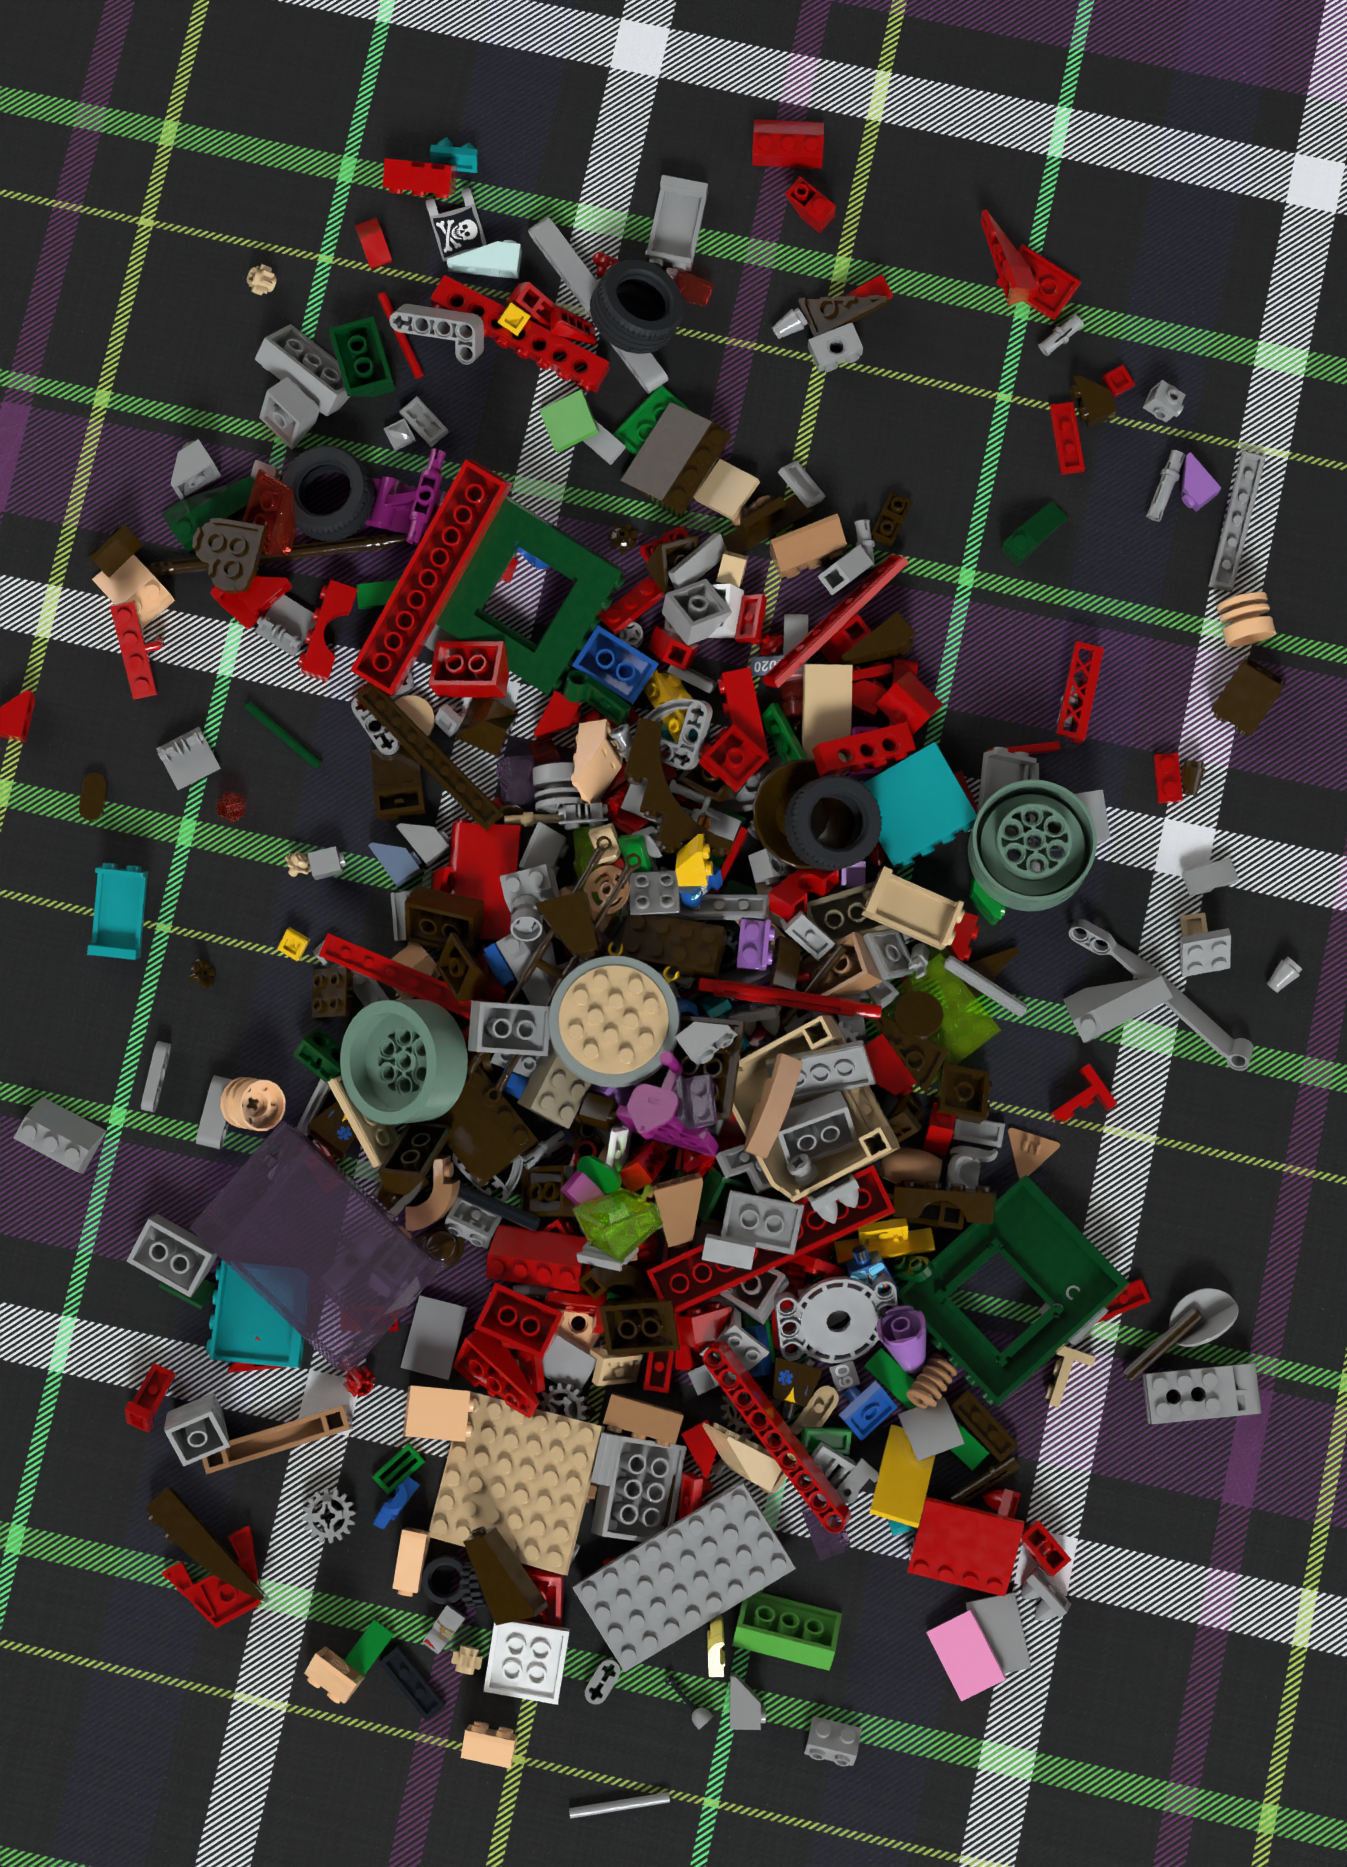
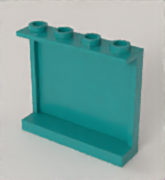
M936 742L862 784L875 796L877 805L879 804V810H881L882 831L878 838L892 865L894 867L900 866L901 869L914 862L912 858L921 854L923 857L935 850L933 846L941 841L943 844L956 838L955 833L962 829L964 832L971 830L978 816Z
M222 1260L221 1265H218L216 1269V1280H219L218 1290H214L213 1304L216 1305L215 1315L211 1314L209 1328L213 1329L212 1339H208L206 1353L210 1354L209 1359L301 1369L313 1270L302 1267L291 1268Z

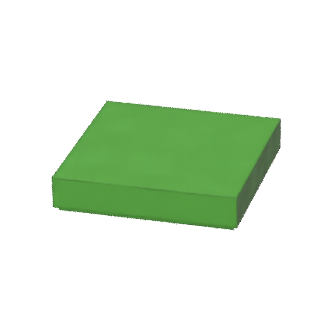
M582 390L539 410L554 450L557 453L599 433Z

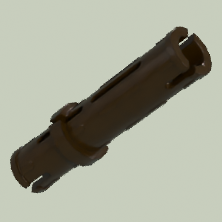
M1010 1455V1457L995 1467L991 1465L988 1467L989 1470L953 1494H950L953 1502L958 1505H964L996 1483H1003L1002 1480L1021 1469L1013 1455Z

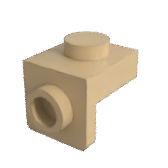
M613 823L591 828L588 834L594 849L597 847V839L601 836H606L612 841L611 849L605 851L598 864H611L615 862L620 856L621 848ZM605 839L600 842L601 848L608 846V840Z
M1205 913L1180 916L1182 937L1208 932Z

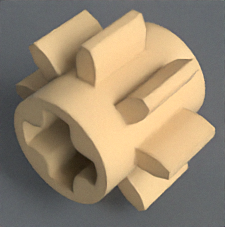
M262 264L261 267L256 266V268L253 267L249 271L247 283L252 287L251 292L262 295L274 289L276 276L271 272V267Z
M461 1645L460 1651L454 1650L451 1663L456 1664L455 1671L473 1675L474 1669L480 1670L483 1656H478L479 1649Z

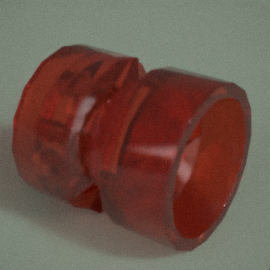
M803 679L784 682L779 687L781 699L785 700V703L782 705L783 713L787 720L802 719Z

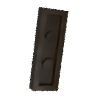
M966 1390L949 1406L999 1462H1002L1019 1446L969 1390Z

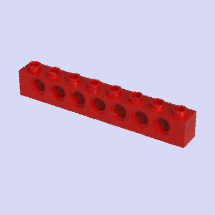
M446 275L443 276L430 298L434 308L472 314L476 311H482L484 314L480 318L484 324V338L489 336L500 347L505 349L509 347L515 350V353L521 358H530L536 361L540 368L544 370L551 369L557 372L556 375L565 381L570 379L576 382L577 386L583 391L589 392L591 390L597 393L610 370L607 360L559 335L551 334L550 330L531 320H528L520 333L525 334V336L520 340L514 339L513 336L515 334L505 327L500 329L494 328L493 325L499 321L507 308ZM456 300L464 302L460 307L452 306V303ZM539 343L546 346L540 351L534 349V346ZM559 354L566 356V359L560 362L554 358ZM579 365L587 367L584 372L575 371V368Z

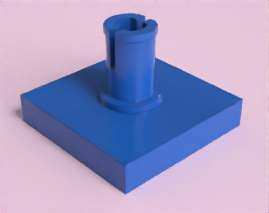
M874 1381L862 1393L855 1386L847 1389L845 1397L851 1404L839 1416L862 1441L898 1407L884 1389Z

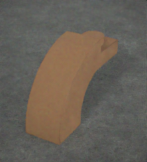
M440 1155L435 1159L433 1163V1190L427 1201L421 1203L413 1202L405 1207L406 1231L419 1230L433 1224L444 1217L454 1205L459 1193L460 1180H451L454 1166L450 1155Z

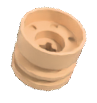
M1265 592L1240 594L1217 605L1218 613L1223 614L1219 618L1220 622L1232 623L1223 629L1226 646L1239 647L1266 640L1276 634L1273 618L1271 616H1261L1270 610L1268 604H1263L1268 600Z
M239 1077L232 1080L224 1088L220 1108L223 1117L229 1124L235 1127L267 1131L274 1128L282 1120L286 1100L283 1091L276 1083L264 1079Z

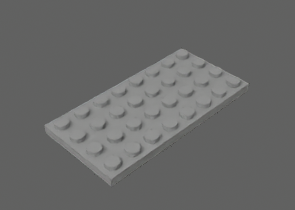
M742 1482L573 1584L572 1588L620 1666L626 1672L796 1569V1566L746 1485Z

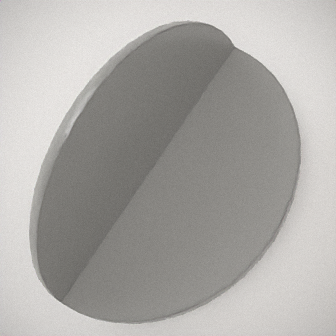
M1214 1288L1199 1289L1189 1293L1177 1303L1170 1317L1169 1329L1189 1310L1195 1307L1203 1315V1319L1176 1344L1184 1347L1202 1345L1225 1333L1236 1321L1239 1308L1234 1299L1222 1290Z

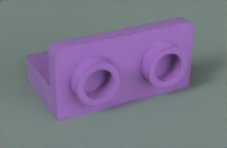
M741 919L736 969L766 971V966L772 965L773 950H768L769 941H774L775 926H770L771 919H766V921Z

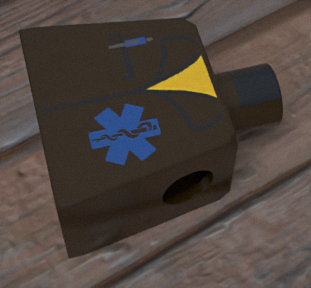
M338 1101L308 1124L306 1133L341 1161L344 1160L357 1139Z
M775 1358L772 1398L781 1400L780 1416L792 1419L796 1405L807 1407L822 1374L821 1369Z

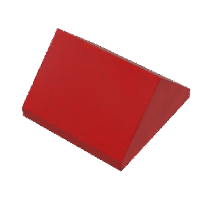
M908 671L893 684L875 705L895 725L907 722L913 736L943 706V703Z

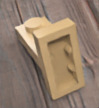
M1066 1346L1055 1354L1062 1358L1061 1361L1056 1360L1052 1373L1056 1375L1054 1384L1048 1385L1045 1398L1048 1399V1405L1059 1408L1073 1362L1076 1361L1093 1366L1096 1359L1095 1356Z

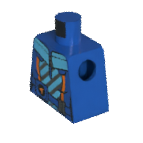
M858 1245L853 1248L854 1258L845 1262L847 1277L859 1279L871 1287L877 1277L887 1276L893 1280L896 1293L899 1291L891 1272L878 1251L875 1250L868 1253L865 1245ZM882 1284L878 1287V1292L887 1293L891 1286L889 1284Z

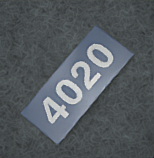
M784 656L751 658L750 669L752 676L767 674Z

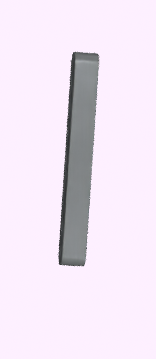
M546 217L528 229V232L555 271L591 317L590 299L598 282L553 221ZM611 344L648 394L668 381L665 371L651 353H630Z

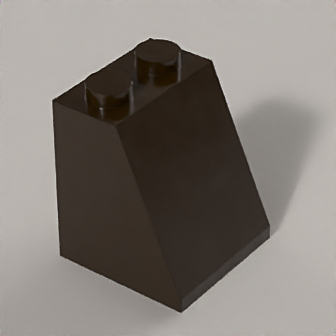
M1245 655L1212 706L1213 716L1223 723L1228 721L1235 725L1233 729L1244 736L1246 734L1252 736L1283 690L1286 681Z

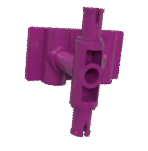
M431 449L427 468L421 472L417 488L405 486L401 481L391 477L383 476L381 479L371 477L375 486L376 498L371 516L365 522V525L408 534L406 542L413 544L414 541L415 545L418 546L447 494L439 490L443 478L440 472L446 453L441 450L437 453V449Z

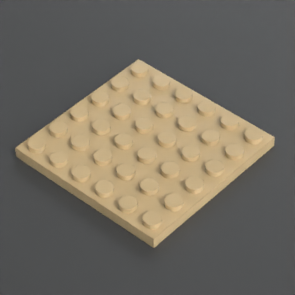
M470 1391V1397H474L473 1412H468L467 1422H472L471 1435L466 1437L465 1442H451L428 1531L431 1532L430 1537L465 1547L463 1541L471 1536L472 1530L485 1526V1529L496 1527L520 1563L561 1575H568L591 1484L601 1432H604L605 1427L536 1409L533 1416L528 1418L506 1405L505 1400Z

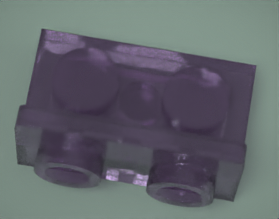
M705 1074L685 1079L682 1075H677L674 1093L679 1098V1107L676 1110L678 1121L682 1122L688 1130L717 1124L712 1076Z

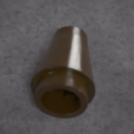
M1184 761V766H1181L1183 794L1197 796L1205 772V768H1203L1204 762Z

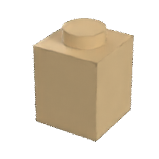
M725 551L716 582L740 587L749 557Z

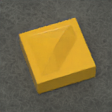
M510 303L498 323L518 336L531 316L513 303Z
M289 927L277 949L294 960L299 961L310 939Z

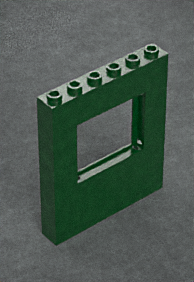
M506 496L436 625L462 641L504 642L508 670L545 694L550 695L554 691L558 692L563 685L564 680L561 678L566 671H571L572 665L575 662L574 657L578 651H582L588 639L586 637L590 630L594 632L599 625L601 619L598 617L602 610L607 611L613 601L611 595L615 589L619 590L626 579L623 575L626 571ZM519 547L574 581L573 586L537 645L482 610Z
M1025 1175L996 1201L995 1221L993 1224L972 1223L931 1261L934 1270L926 1280L922 1282L909 1281L897 1292L898 1306H911L914 1310L918 1312L920 1310L926 1320V1330L932 1336L929 1339L939 1351L943 1348L949 1354L947 1360L956 1369L960 1366L966 1372L963 1377L972 1387L979 1386L983 1391L981 1394L982 1398L990 1406L994 1403L999 1407L1129 1287V1282L1034 1182ZM997 1252L1007 1260L1051 1307L1002 1353L992 1345L949 1298L957 1288ZM1075 1285L1079 1287L1080 1290L1078 1292L1076 1288H1071L1069 1290V1296L1073 1299L1070 1300L1066 1295V1290L1068 1287ZM1059 1303L1063 1306V1308L1060 1305L1054 1306L1053 1304Z

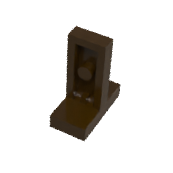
M910 1093L900 1097L887 1116V1120L896 1135L898 1143L918 1132L922 1127L917 1119L923 1110Z

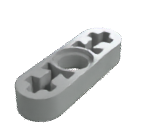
M158 1041L155 1045L142 1097L141 1110L155 1112L170 1056V1043Z

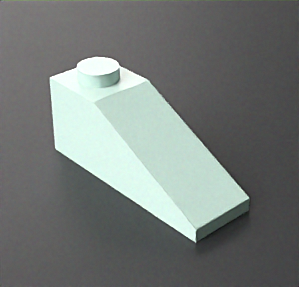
M513 240L497 241L447 259L449 272L519 279L522 255L521 244H517Z

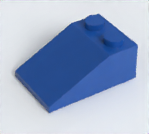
M597 626L573 663L572 668L573 670L585 672L620 698L634 704L659 663L600 626Z

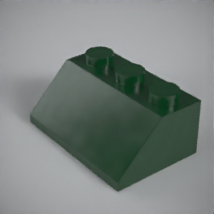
M374 316L328 329L347 396L375 397L396 391Z

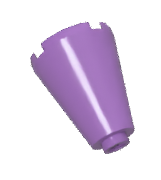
M898 1306L885 1312L886 1316L877 1322L876 1330L878 1337L905 1372L917 1373L926 1364V1320L920 1310L918 1312L911 1306Z

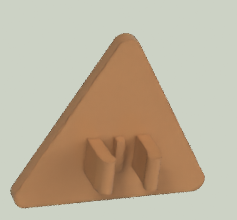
M1008 1129L1019 1180L1025 1175L1029 1176L1060 1147L1058 1142L1018 1129Z

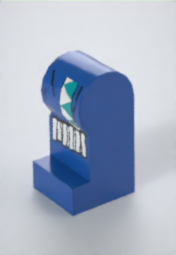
M713 866V875L708 877V886H679L682 905L685 907L698 906L702 901V897L711 888L718 890L723 885L721 869Z

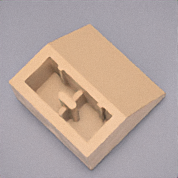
M474 1722V1725L469 1724L464 1734L461 1758L511 1768L518 1735L513 1734L514 1730L505 1727L493 1730L489 1729V1724Z

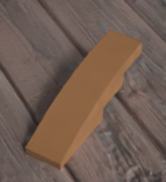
M783 1053L777 1054L772 1077L766 1079L760 1103H755L743 1151L764 1159L767 1158L790 1106L803 1061Z

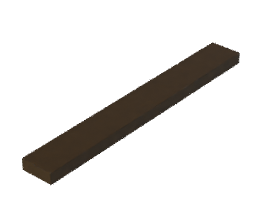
M370 683L355 696L366 710L485 831L504 816L499 808L383 690Z

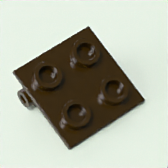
M338 967L313 970L312 1018L350 1017V1013H353L352 1000H347V998H353V995H348L347 991H353L354 988L347 986H353L354 973H352L351 969Z

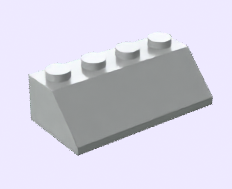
M290 324L264 338L255 360L264 369L279 378L280 381L288 377L293 383H296L310 399L316 402L320 408V413L327 417L339 410L350 398V396H347L337 360Z

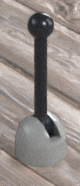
M669 1675L665 1678V1683L668 1686H672L693 1711L692 1721L698 1730L714 1717L706 1708H696L676 1685L673 1676Z

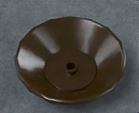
M814 759L791 760L775 767L759 784L753 802L754 828L763 847L778 861L798 869L815 868L800 860V857H797L795 852L792 851V847L789 846V841H787V836H785L784 816L793 795L804 785L820 778ZM832 797L820 798L814 805L811 813V829L816 838L825 846L833 849L845 848L854 835V816L850 808L841 800Z

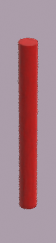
M382 292L378 295V298L388 320H390V316L395 311L387 293ZM393 329L415 379L423 377V371L405 333L397 332Z

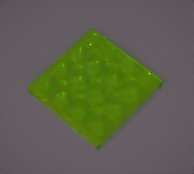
M939 953L928 962L926 975L917 979L915 972L895 988L899 992V997L885 1006L881 1014L895 1021L894 1012L902 996L915 991L930 993L941 1004L944 1017L942 1025L936 1034L927 1039L949 1051L943 1063L957 1065L1001 1031V1029L965 983L944 968L946 959ZM868 1018V1020L871 1022V1024L875 1027V1029H876V1030L879 1032V1034L881 1035L882 1032H881V1030L877 1027V1025L875 1024L874 1020L871 1019V1018ZM940 1068L931 1084L939 1079Z

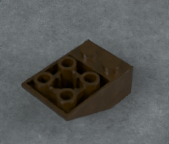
M399 746V749L391 755H384L378 749L370 750L375 809L379 821L427 815L421 765L403 746Z

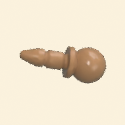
M767 495L757 499L749 507L745 504L734 521L731 520L732 524L740 527V520L743 519L742 516L752 509L757 511L763 507L762 504L770 499V496Z

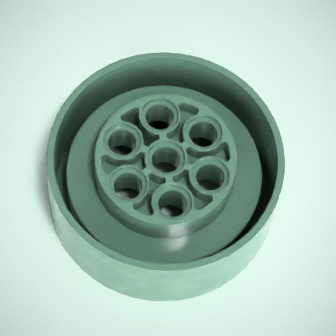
M1043 780L1018 781L995 792L979 811L968 843L969 864L980 887L1000 904L1021 911L1049 909L1071 897L1085 879L1095 859L1097 849L1096 828L1086 806L1068 789ZM1025 815H1034L1037 819V822H1027L1025 819ZM1056 825L1060 832L1053 834L1048 830L1047 826ZM1005 829H1015L1017 836L1010 837L1006 835ZM1035 838L1040 846L1031 847L1027 840ZM1054 848L1060 850L1062 857H1053L1050 850ZM1016 852L1019 855V860H1010L1007 853ZM1030 863H1039L1042 866V870L1038 872L1032 870Z
M405 999L374 1002L358 1012L349 1024L343 1038L340 1067L346 1092L353 1104L363 1115L381 1124L424 1122L442 1116L459 1098L467 1075V1049L457 1022L443 1007L429 1000Z

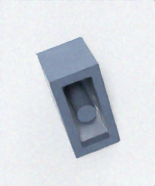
M378 843L368 845L398 888L422 872L418 866L422 862L414 851L409 853L406 848Z

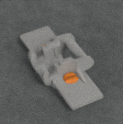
M674 779L671 780L669 785L671 793L674 792L703 804L701 810L694 808L692 811L682 807L694 821L715 835L734 840L741 823L740 820L709 808L710 797L677 784ZM642 783L641 786L630 784L621 809L653 821L658 825L656 830L660 831L663 818L658 817L657 820L650 819L640 812L646 784Z

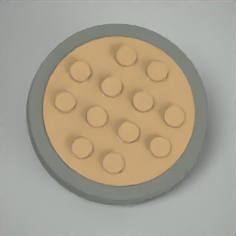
M604 956L581 964L561 982L550 1006L548 1019L549 1034L557 1056L576 1076L598 1086L625 1087L640 1083L661 1069L663 1066L660 1062L661 1053L663 1051L673 1052L677 1043L675 1036L680 1032V1011L672 988L655 969L630 957Z

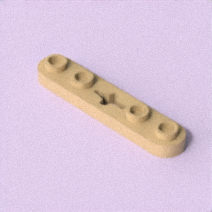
M830 1386L819 1387L810 1398L807 1407H804L790 1427L791 1431L798 1435L802 1431V1426L822 1427L837 1406L839 1401L837 1391ZM787 1453L791 1460L797 1461L793 1454ZM781 1470L771 1491L761 1486L759 1488L766 1493L775 1492L780 1488L787 1476Z

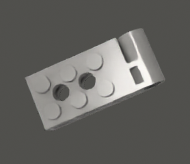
M1256 1363L1142 1374L1148 1424L1262 1413ZM1195 1387L1201 1391V1397L1198 1401H1194L1191 1397V1392ZM1171 1389L1177 1395L1175 1402L1172 1404L1166 1399V1394Z

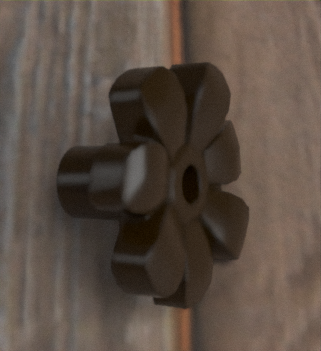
M617 523L613 526L615 532L610 531L608 533V539L612 541L610 547L613 550L619 547L620 553H627V547L634 549L637 545L634 539L638 538V533L635 530L631 531V524L626 523L622 528Z
M203 958L196 959V964L191 966L192 972L189 974V979L192 982L201 983L203 989L213 986L214 979L212 977L216 976L215 969H209L211 964Z

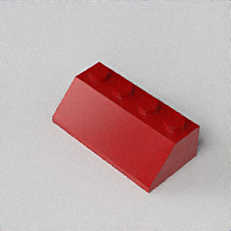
M499 1224L488 1251L486 1278L580 1292L584 1288L578 1281L590 1271L591 1265L578 1262L576 1254L583 1251L582 1247L591 1237L543 1230L531 1231L523 1227Z

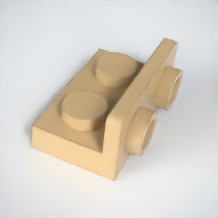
M606 1345L590 1348L589 1354L597 1359L592 1379L595 1385L604 1386L637 1382L643 1356L641 1353L608 1355Z

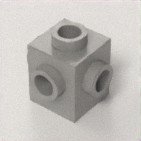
M1161 380L1150 390L1143 408L1152 413L1156 418L1167 422L1173 416L1177 417L1183 410L1184 405L1182 402L1185 394L1175 386Z

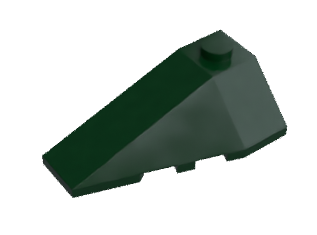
M252 476L181 499L163 512L162 515L181 545L190 552L193 550V536L198 527L202 528L212 518L234 520L264 498L265 494Z

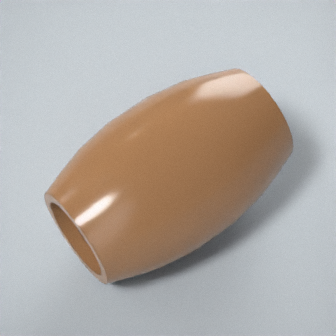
M900 1147L882 1157L879 1175L895 1184L901 1183V1180H914L916 1185H926V1182H939L942 1160L920 1149Z

